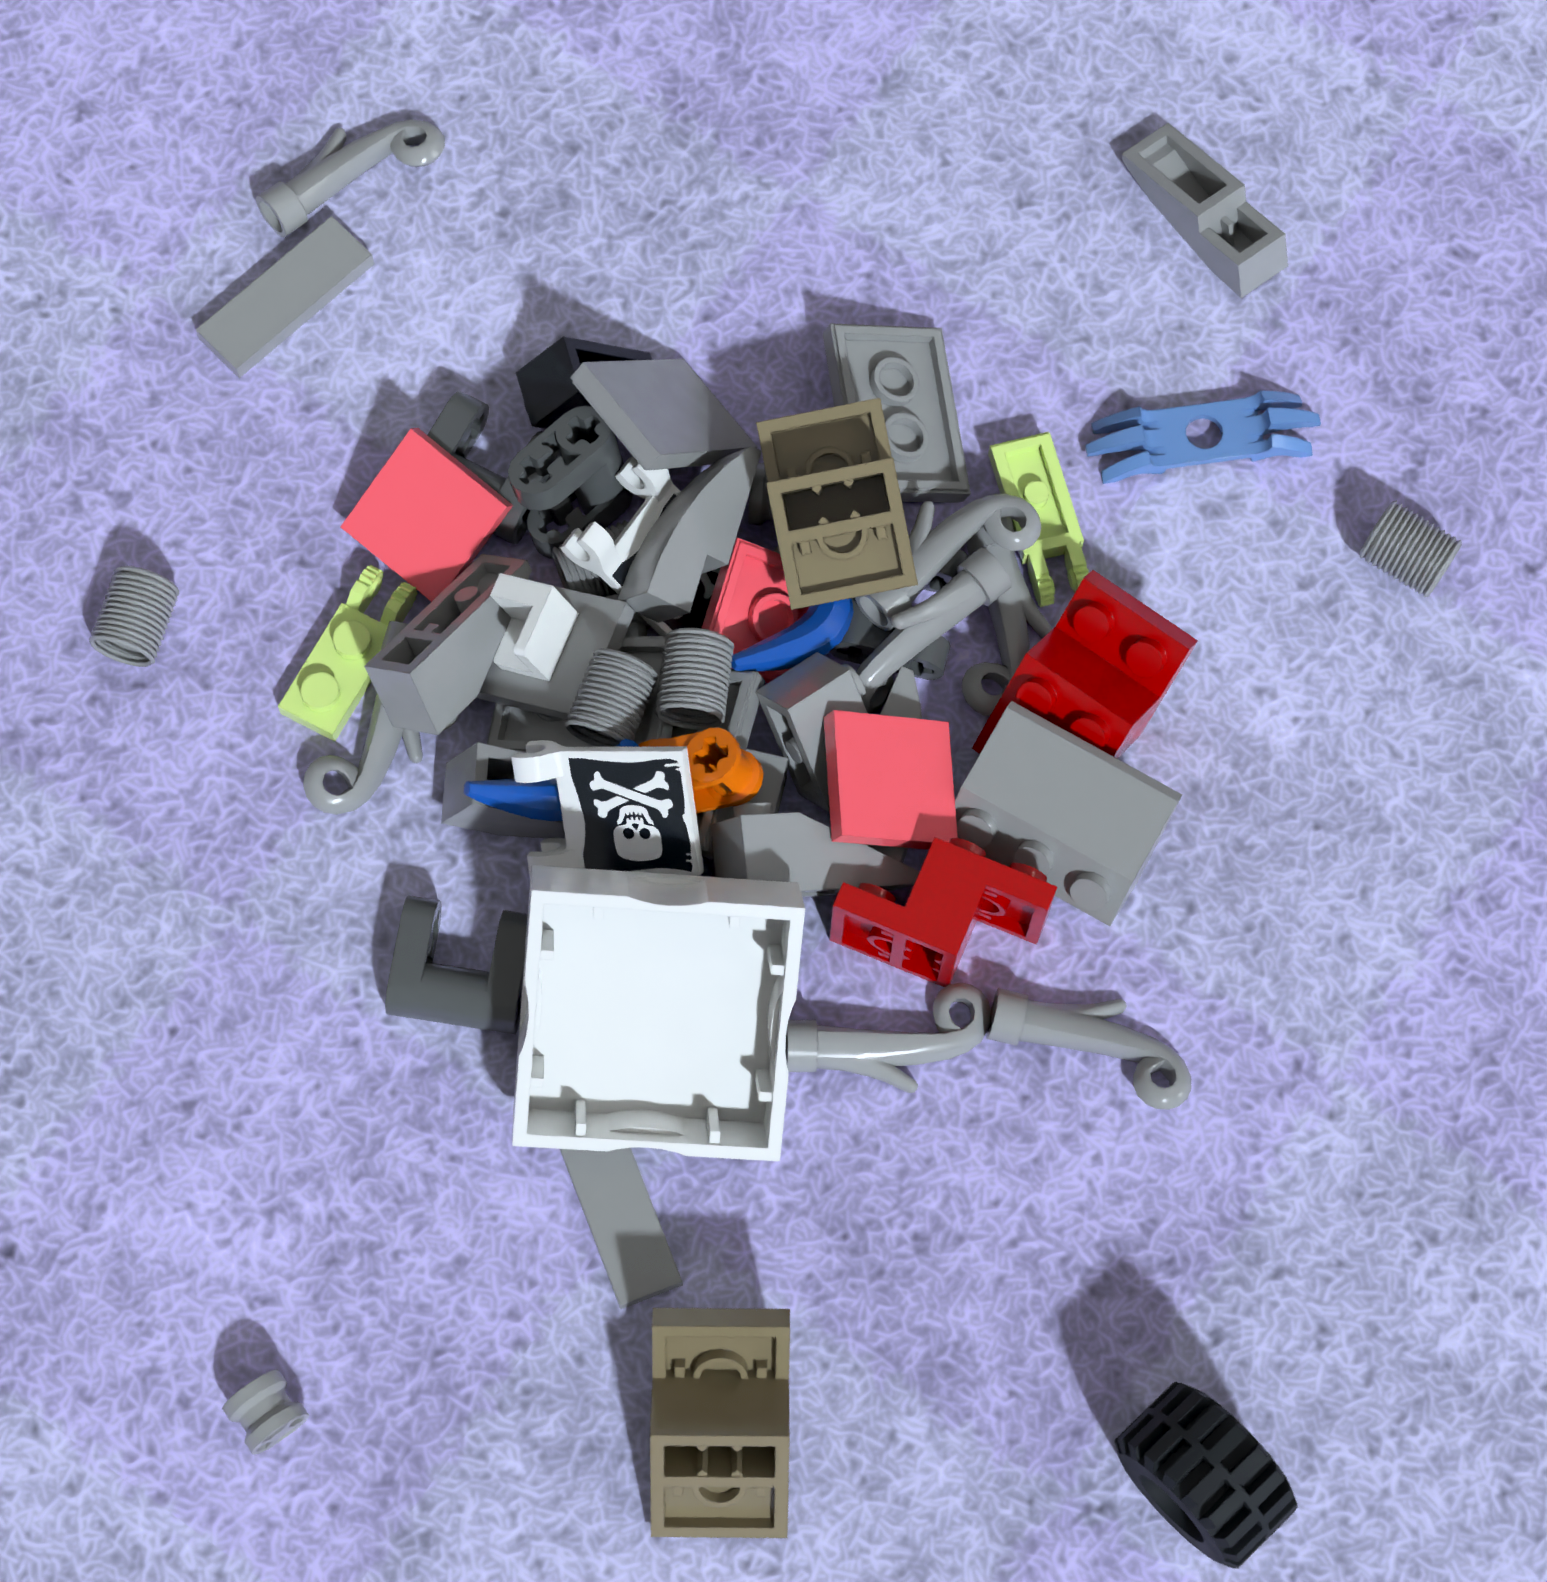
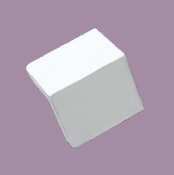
M500 573L490 596L511 617V620L493 661L500 669L550 681L579 613L553 585Z

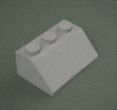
M1011 701L956 797L957 835L959 839L967 840L981 847L986 852L985 857L1008 867H1010L1011 863H1022L1041 871L1047 877L1046 882L1058 886L1055 893L1056 897L1111 926L1136 886L1182 794Z

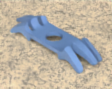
M1259 391L1253 396L1234 400L1157 410H1145L1139 406L1121 411L1091 423L1093 434L1114 433L1086 444L1085 449L1087 457L1121 451H1144L1102 470V482L1106 484L1138 474H1163L1166 469L1246 458H1251V461L1255 462L1274 456L1299 458L1313 456L1312 445L1308 441L1280 434H1271L1268 439L1263 440V435L1287 429L1316 427L1321 425L1318 413L1293 409L1302 407L1303 403L1299 395L1279 391ZM1266 410L1263 414L1258 415V411ZM1197 419L1210 420L1219 427L1221 440L1212 448H1198L1188 440L1186 435L1187 426Z

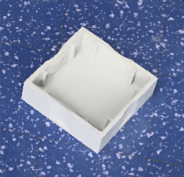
M531 865L513 1104L512 1146L591 1151L655 1148L679 1153L684 1156L780 1161L789 1076L785 1053L786 1031L797 995L805 905L799 883Z

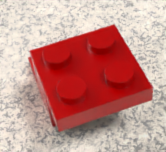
M1092 570L1081 581L1057 625L1025 654L972 749L979 754L981 753L1005 709L1013 701L1118 759L1141 735L1198 640Z
M934 837L905 907L896 904L895 896L881 887L869 883H860L857 888L843 882L833 904L829 940L945 988L952 982L977 921L1037 945L1058 886L1046 882V875L1029 865L1011 863L1010 867L986 858V852L981 847L967 840L951 838L949 842Z

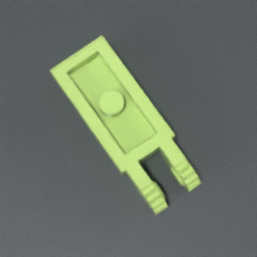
M1048 431L990 445L988 456L1000 494L1006 493L1023 498L1039 514L1041 522L1040 537L1034 545L1018 552L1022 564L1027 563L1029 579L1038 606L1043 607L1054 604L1055 587L1052 577L1049 575L1045 559L1064 554L1069 585L1074 593L1083 578L1089 573L1082 551L1083 535L1051 435ZM1012 519L1014 531H1021L1022 528L1019 523Z
M367 565L366 569L360 574L359 579L356 580L350 590L347 603H341L278 705L282 715L334 742L372 682L364 666L381 651L389 621L403 622L416 600V587L403 582L392 593L384 608L380 622L365 615L364 612L373 597L379 592L384 577V572L372 565Z

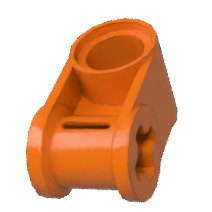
M708 728L700 732L673 738L651 739L638 745L639 747L687 746L696 814L745 804L758 793L763 782L764 773L761 763L752 753L741 749L736 738L729 731L722 728Z

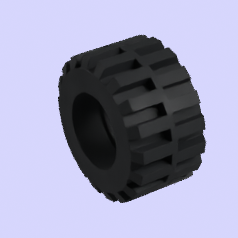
M1181 1382L1172 1383L1114 1441L1123 1468L1151 1505L1200 1552L1215 1562L1230 1568L1238 1569L1298 1508L1289 1481L1258 1440L1215 1400L1200 1390Z

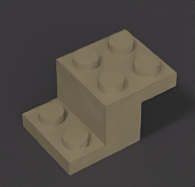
M881 398L756 422L768 481L766 485L791 610L918 585Z
M653 1308L650 1420L651 1537H788L790 1309Z

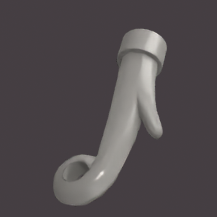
M409 119L392 123L343 147L346 141V133L343 128H337L320 153L287 183L279 181L256 197L257 206L272 229L279 236L286 237L308 221V214L393 153L399 161L407 166L424 167L432 164L439 158L444 149V135L430 122ZM410 144H420L414 147L408 146Z
M1010 494L987 495L970 502L931 530L935 508L933 502H924L920 506L915 524L909 534L918 585L855 597L858 607L875 626L882 630L890 631L894 628L890 624L891 617L911 608L912 602L929 582L984 525L993 541L1004 549L1021 551L1034 545L1040 537L1041 531L1040 517L1034 507L1023 498ZM1001 517H1010L1017 521L1022 528L1021 531L1012 532L1006 529Z
M1001 517L1004 527L1015 532L1012 518ZM984 525L966 542L968 555H972L979 548L986 549L1002 564L1012 581V587L988 606L996 632L1002 665L989 662L973 665L966 671L962 679V692L965 701L974 711L984 716H990L1025 654L1030 650L1027 623L1041 638L1046 636L1053 628L1033 601L1020 572L1015 552L1004 549L995 543ZM989 679L997 682L1003 688L1002 693L996 696L987 694L982 689L981 680Z
M984 548L976 550L957 566L958 574L934 595L918 605L891 617L890 624L896 629L861 663L856 671L866 690V695L862 698L868 714L877 711L885 704L894 684L893 673L981 605L989 606L1012 587V581L1007 571L989 551Z
M389 621L381 650L408 624ZM377 694L358 768L342 757L333 755L319 757L309 765L304 775L303 787L307 799L315 808L325 813L337 815L355 811L366 803L381 785L395 756L401 737L403 738L409 759L413 763L422 761L423 752L420 732L393 727ZM329 771H336L342 775L347 783L348 789L340 795L330 794L323 786L324 775Z
M955 983L946 986L939 991L933 1004L934 1021L939 1033L854 1029L817 1025L816 1020H788L785 1043L788 1072H816L817 1069L840 1070L868 1076L886 1082L907 1093H914L918 1088L917 1082L895 1066L919 1065L948 1060L969 1052L982 1042L990 1026L991 1009L989 1001L981 990L971 984ZM954 1002H962L969 1007L971 1013L970 1022L963 1028L958 1027L950 1017L949 1009Z
M1001 988L997 989L991 1008V1022L987 1030V1039L1016 1046L1019 1041L1102 1054L1137 1062L1138 1065L1133 1075L1134 1089L1137 1096L1145 1104L1155 1109L1169 1110L1178 1107L1188 1099L1191 1091V1075L1185 1061L1172 1048L1151 1036L1104 1020L1123 1013L1127 1007L1124 1000L1116 999L1095 1004L1044 1003L1028 1000L1027 994ZM1160 1071L1169 1081V1087L1157 1086L1152 1082L1151 1075Z

